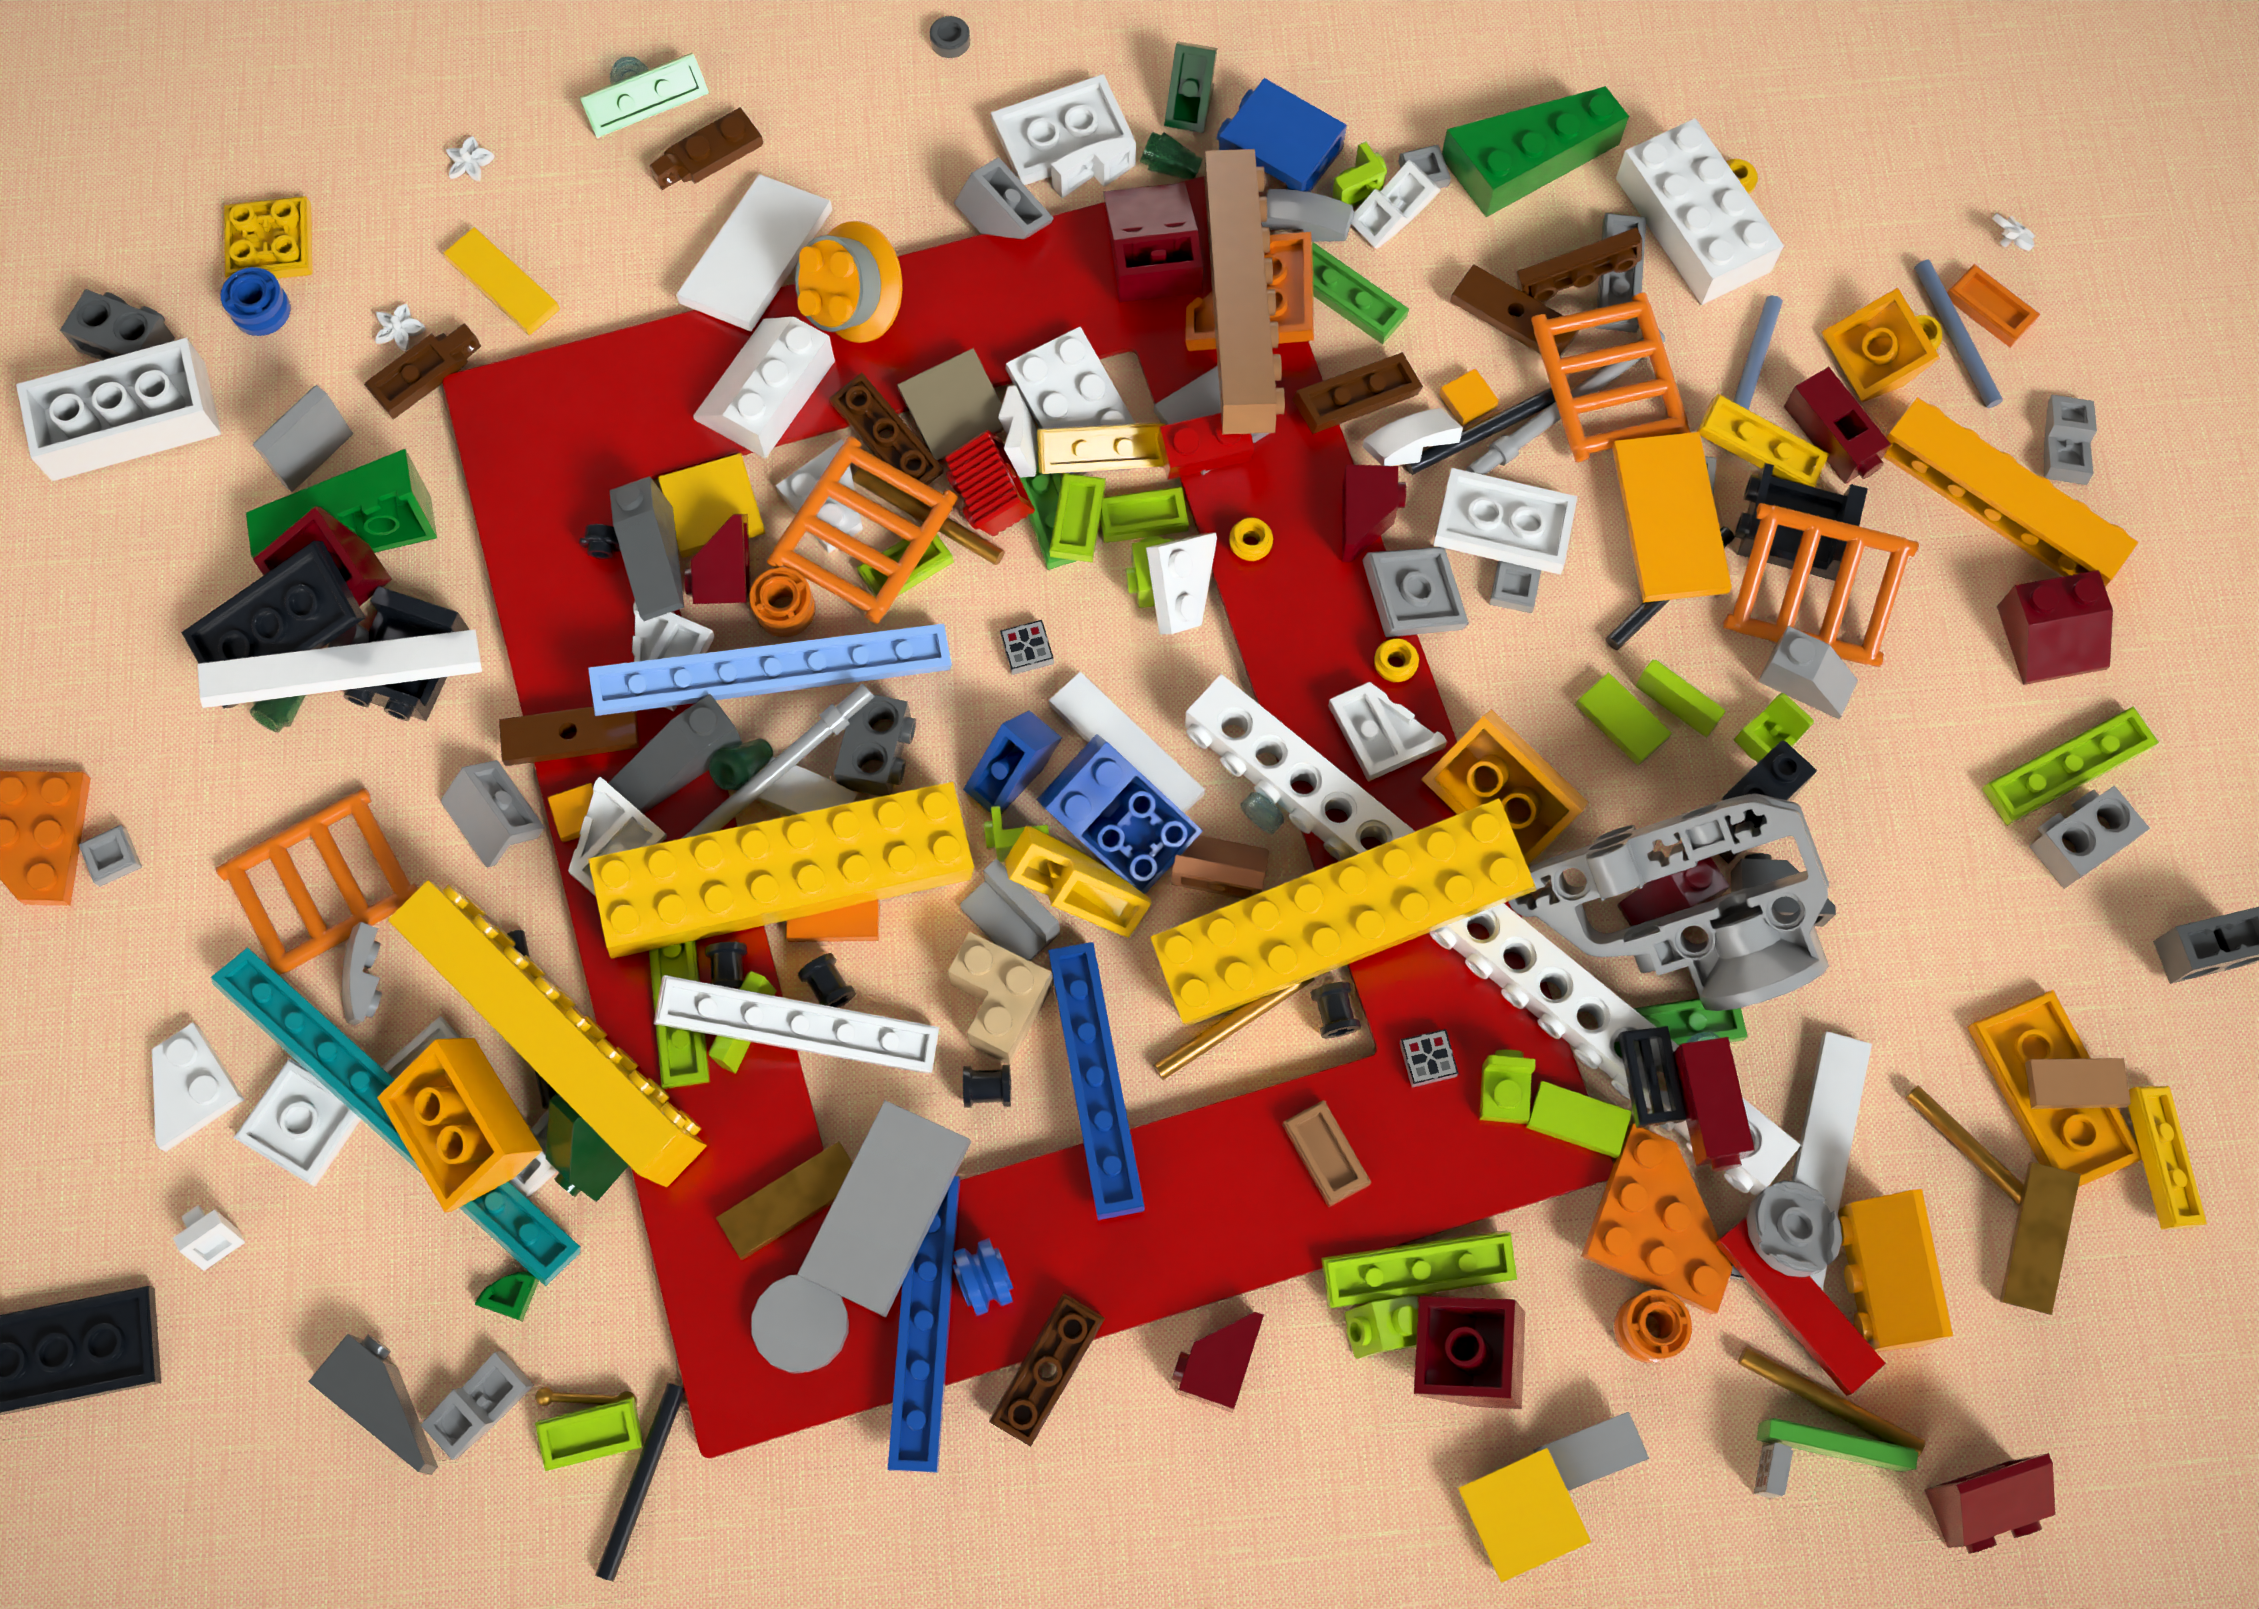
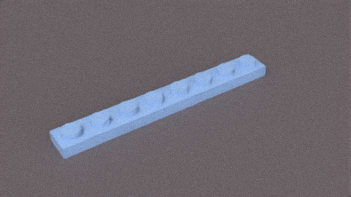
M943 623L590 667L588 671L595 716L692 704L697 703L709 694L715 700L947 671L950 670L952 663L945 625Z

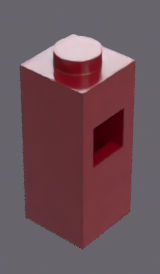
M1830 367L1823 369L1794 387L1784 408L1814 446L1829 453L1826 461L1844 484L1859 475L1862 479H1866L1884 465L1881 459L1891 446V443Z
M1729 1037L1682 1043L1673 1053L1696 1166L1711 1164L1713 1171L1742 1166L1741 1159H1744L1755 1149Z

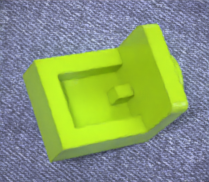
M1150 536L1142 539L1140 542L1132 543V567L1125 568L1128 593L1137 594L1139 608L1155 606L1146 548L1175 541L1174 538L1164 539L1160 536Z
M1780 693L1760 715L1739 732L1733 741L1751 759L1758 763L1780 741H1786L1793 747L1814 724V720L1785 693Z
M992 806V821L984 822L987 848H996L997 859L1000 862H1004L1025 827L1003 830L1000 806ZM1048 825L1031 826L1049 835Z
M1417 1295L1370 1302L1345 1312L1347 1336L1356 1359L1366 1358L1382 1352L1416 1347L1419 1307Z

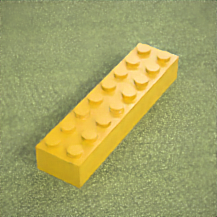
M953 781L588 858L606 947L611 959L814 915L876 899L882 900L969 881L974 871Z
M1498 798L1150 936L1182 1023L1193 1025L1536 891V886L1501 800Z
M427 880L388 921L638 1175L668 1187L707 1146L696 1135L701 1130V1127L683 1110L678 1111L669 1102H666L670 1098L669 1095L652 1079L649 1078L647 1080L635 1070L638 1064L621 1048H615L604 1039L607 1036L606 1032L590 1017H584L573 1008L576 1005L575 1001L557 985L554 987L544 978L546 975L544 970L527 955L523 956L513 947L516 943L497 925L493 926L484 918L486 913L468 896L464 897L450 884L442 889L430 880Z

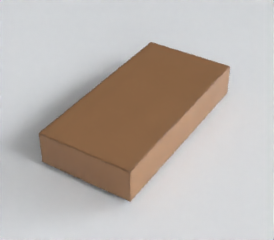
M2124 1058L2030 1059L2025 1063L2031 1109L2124 1108L2131 1104Z
M1324 1100L1283 1122L1282 1126L1328 1207L1371 1184L1370 1179Z

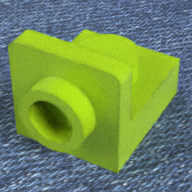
M1366 141L1358 145L1355 167L1344 170L1338 177L1334 178L1332 198L1352 205L1353 208L1362 204L1375 189L1381 191L1385 176L1387 175L1384 159L1378 152L1374 153Z
M1497 1050L1495 1055L1487 1057L1482 1065L1480 1120L1527 1124L1529 1122L1531 1074L1535 1070V1059L1523 1058L1524 1053L1517 1050Z

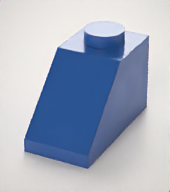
M1030 710L1002 723L963 790L991 814L992 806H1000L1002 814L1042 772L1062 737Z

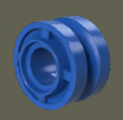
M251 267L239 270L226 280L221 290V303L235 325L248 335L265 336L274 333L289 318L291 311L290 300L276 277L265 269Z
M989 1238L978 1242L976 1254L972 1255L965 1248L953 1252L957 1263L953 1265L966 1303L968 1307L973 1306L976 1316L988 1312L990 1300H996L1001 1306L1013 1302L1009 1290L1013 1289L1011 1280L999 1249H993Z

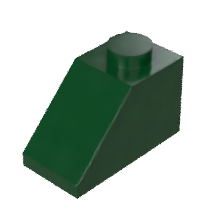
M558 1094L553 1096L549 1103L545 1159L559 1172L554 1180L574 1197L582 1191L597 1202L629 1165Z

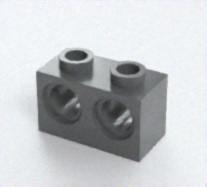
M87 289L84 290L60 329L78 352L101 361L172 342L175 339L164 323L165 318L157 311L146 306H141L138 309L128 305L123 299L112 293L105 292L104 295Z
M874 695L871 701L848 719L850 725L845 729L834 776L837 784L851 791L886 796L892 794L894 784L901 785L906 760L902 759L901 755L904 744H911L913 741L916 718L911 717L908 701ZM881 719H888L894 722L891 728L886 731L880 732L872 729V726ZM869 760L883 762L882 767L876 772L867 773L861 770L863 764Z
M2259 907L2176 926L2154 940V945L2169 983L2173 984L2259 962Z

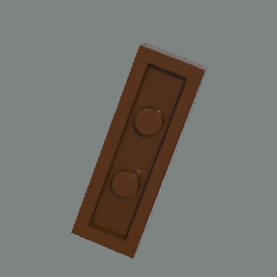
M1402 352L1299 389L1292 400L1310 431L1314 434L1417 396L1423 385Z

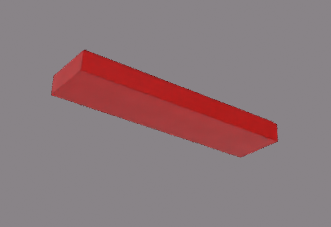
M1747 1215L1715 1242L1716 1246L1846 1396L1852 1395L1886 1364L1810 1276H1787L1770 1267L1759 1256L1748 1235Z

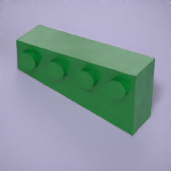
M1604 86L1447 129L1442 155L1448 168L1485 217H1488L1620 145L1629 115L1608 88Z
M406 449L246 512L252 558L256 557L315 506L324 509L369 544L374 553L437 538L431 496Z

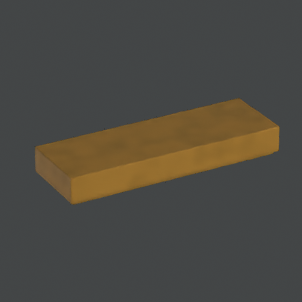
M840 1141L716 1217L741 1260H744L833 1204L853 1164Z
M2034 1162L2028 1163L2000 1302L2052 1315L2081 1174Z

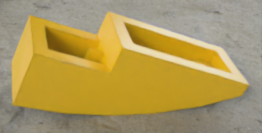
M1026 825L1004 860L1009 880L1049 896L1051 906L1127 938L1131 936L1152 904L1148 896L1105 866L1054 837Z

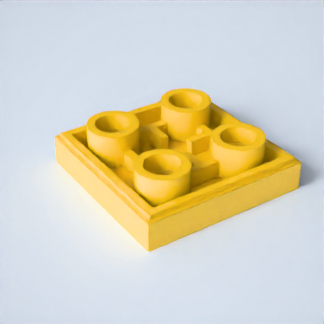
M307 196L224 205L226 279L239 270L251 267L265 269L272 273L276 279L313 275L311 202Z
M741 453L658 477L663 495L673 507L676 539L682 558L697 554L733 514H748L749 538L766 534Z
M1548 1448L1458 1488L1501 1583L1591 1543V1539Z

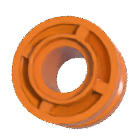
M784 567L773 568L762 573L751 587L749 596L751 608L759 625L767 633L777 637H791L801 633L811 624L816 610L815 600L807 580L799 572ZM781 597L793 598L792 602L784 608L773 607L775 601Z
M1650 1290L1628 1299L1620 1306L1615 1316L1614 1331L1617 1342L1628 1356L1640 1362L1655 1363L1676 1356L1685 1349L1692 1334V1320L1687 1307L1674 1294L1663 1290ZM1647 1315L1654 1317L1659 1323L1660 1335L1658 1338L1653 1337L1646 1328Z

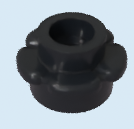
M587 525L584 538L579 540L580 545L587 548V554L595 558L610 559L613 558L614 552L621 551L615 529L609 525Z

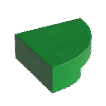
M516 1272L507 1275L492 1285L487 1286L481 1292L474 1305L523 1322L539 1280L530 1272Z

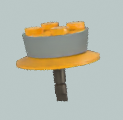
M862 221L841 223L827 235L819 236L810 241L800 251L795 275L798 308L812 324L821 330L836 332L842 338L858 343L873 341L890 328L897 316L901 303L902 274L894 248L879 229Z

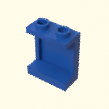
M1264 78L1255 90L1250 89L1246 92L1239 105V111L1233 119L1227 118L1222 123L1216 139L1219 141V150L1255 149L1256 166H1264V171L1287 184L1288 190L1311 192L1342 151L1347 125Z

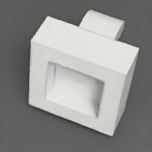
M199 1205L182 1216V1220L187 1228L173 1237L179 1252L203 1271L245 1243L239 1229L214 1209L205 1215Z

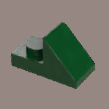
M1177 41L1164 126L1204 133L1214 90L1213 76L1218 48Z

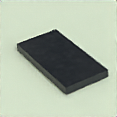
M313 541L181 633L198 664L321 649L366 617L324 542ZM238 704L222 705L223 709L233 708Z
M139 1287L0 1315V1415L161 1384L154 1287Z

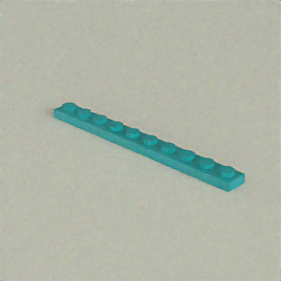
M248 947L211 976L214 987L420 1172L377 1098L395 1080ZM509 1182L459 1207L544 1286H547L581 1253V1246Z

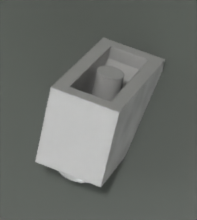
M999 157L972 172L954 202L981 234L1024 240L1049 225L1054 219Z
M1788 626L1776 643L1758 682L1840 719L1858 679L1829 644Z

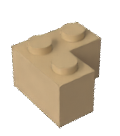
M969 931L947 971L952 986L983 1001L967 1031L969 1044L1011 1066L1053 987L1052 972Z

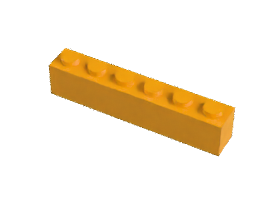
M1918 397L1886 437L1891 446L1883 456L1884 458L2062 576L2099 570L2106 587L2139 543L2130 537L2120 526L2110 524L2092 512L2085 503L2072 499L2055 488L2045 477L2029 471L2017 463L2013 456L1997 450L1982 440L1975 431L1962 427L1944 415L1937 406L1927 404Z

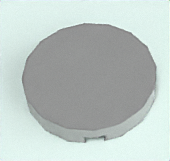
M1784 1180L1767 1187L1750 1204L1747 1214L1748 1235L1756 1252L1770 1267L1787 1276L1807 1277L1819 1273L1827 1265L1831 1264L1839 1254L1842 1243L1840 1221L1835 1211L1830 1212L1829 1208L1823 1203L1826 1199L1819 1191L1802 1182Z
M789 1275L772 1283L759 1297L752 1313V1337L758 1352L771 1365L789 1373L811 1372L828 1365L842 1350L849 1333L848 1312L842 1296L799 1275Z

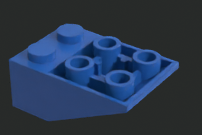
M1098 734L1090 740L1036 799L1118 876L1144 894L1172 866L1176 855L1181 856L1203 832L1198 825Z

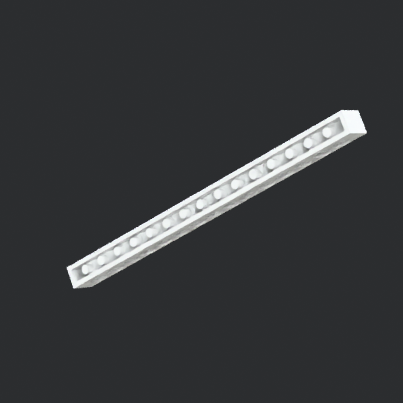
M1220 674L1186 711V733L1195 744L1203 749L1210 747L1221 756L1220 761L1229 772L1237 777L1244 775L1256 785L1254 789L1263 800L1271 805L1278 803L1290 813L1289 818L1297 828L1307 834L1312 831L1325 842L1323 845L1327 852L1338 861L1367 851L1360 842L1363 838L1374 837L1382 844L1415 832L1224 675ZM1229 725H1236L1241 727L1245 734L1241 737L1232 738L1227 736L1222 730ZM1262 753H1271L1279 759V762L1273 766H1266L1261 764L1256 757ZM1296 781H1306L1311 784L1314 790L1309 794H1299L1292 789L1291 784ZM1330 809H1340L1347 814L1348 820L1342 823H1335L1328 819L1325 812ZM1504 903L1429 932L1439 945L1449 950L1453 947L1466 958V965L1473 973L1483 979L1489 977L1503 988L1501 990L1502 995L1512 1005L1519 1009L1526 1007L1539 1018L1538 1024L1546 1033L1556 1039L1562 1037L1576 1048L1574 1051L1575 1055L1585 1065L1592 1069L1599 1067L1613 1079L1611 1081L1613 1087L1624 1097L1630 1099L1623 1059L1616 1054L1614 1042L1619 1041L1618 1035L1621 1032L1656 1028L1652 1023ZM1472 923L1483 925L1489 932V938L1485 940L1475 939L1469 934L1467 925ZM1513 952L1520 955L1525 962V968L1520 970L1510 968L1505 963L1503 954ZM1551 982L1557 985L1561 991V998L1552 1000L1545 997L1541 992L1540 983ZM1582 1011L1591 1013L1597 1020L1598 1029L1588 1030L1583 1028L1577 1020V1013ZM1657 1038L1650 1039L1656 1072L1664 1073ZM1671 1040L1674 1052L1679 1047V1045H1677L1674 1041ZM1633 1041L1646 1107L1650 1109L1649 1114H1651L1652 1108L1639 1042ZM1660 1090L1664 1112L1671 1111L1668 1092ZM1743 1098L1755 1151L1741 1159L1742 1166L1724 1170L1726 1172L1724 1177L1737 1190L1743 1193L1751 1192L1756 1196L1770 1185L1801 1145ZM1686 1120L1682 1123L1669 1122L1665 1125H1659L1668 1131L1674 1129L1688 1141L1686 1143L1688 1149L1693 1153Z

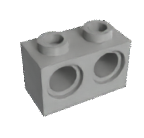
M2115 785L2101 795L2093 789L2071 805L2076 810L2075 813L2066 819L2061 813H2058L2037 828L2042 836L2029 847L2063 889L2118 853L2150 829ZM2097 815L2107 820L2110 829L2103 827L2099 823ZM2062 838L2074 845L2076 853L2066 849Z

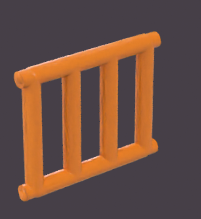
M1645 292L1633 296L1630 302L1547 319L1545 314L1536 315L1531 318L1537 344L1575 462L1580 463L1589 459L1590 453L1612 449L1614 442L1617 440L1691 433L1659 328ZM1637 317L1644 340L1560 358L1553 335ZM1650 357L1656 379L1572 397L1566 374ZM1662 395L1668 419L1593 436H1584L1578 414Z
M849 436L839 448L779 539L773 552L767 559V563L774 568L785 566L799 572L804 578L867 612L865 617L872 623L879 624L952 511L958 496L949 490H945L943 494L861 449V443L856 438ZM853 463L932 507L921 527L914 525L839 483L849 465ZM828 497L911 542L900 560L897 562L816 517ZM805 532L811 533L888 576L877 596H872L795 553L793 550Z
M1760 503L1757 507L1756 518L1761 520L1733 614H1727L1723 622V628L1773 642H1778L1788 626L1793 628L1822 535L1846 541L1847 544L1819 635L1805 631L1801 632L1829 644L1841 659L1881 667L1884 653L1879 651L1908 556L1914 557L1919 543L1904 537L1775 505L1771 506ZM1782 525L1804 532L1777 622L1773 624L1750 617L1777 526ZM1866 546L1890 552V556L1863 644L1860 646L1837 640L1836 638L1862 553Z
M366 788L349 794L216 867L218 876L223 881L229 880L270 961L267 965L279 976L349 939L352 928L358 923L363 922L373 926L393 915L419 889L415 883L410 885L368 804L372 800ZM350 814L353 815L393 891V894L370 907L328 829V826ZM310 836L353 915L329 929L287 851V848ZM269 858L311 937L308 941L287 952L245 872Z

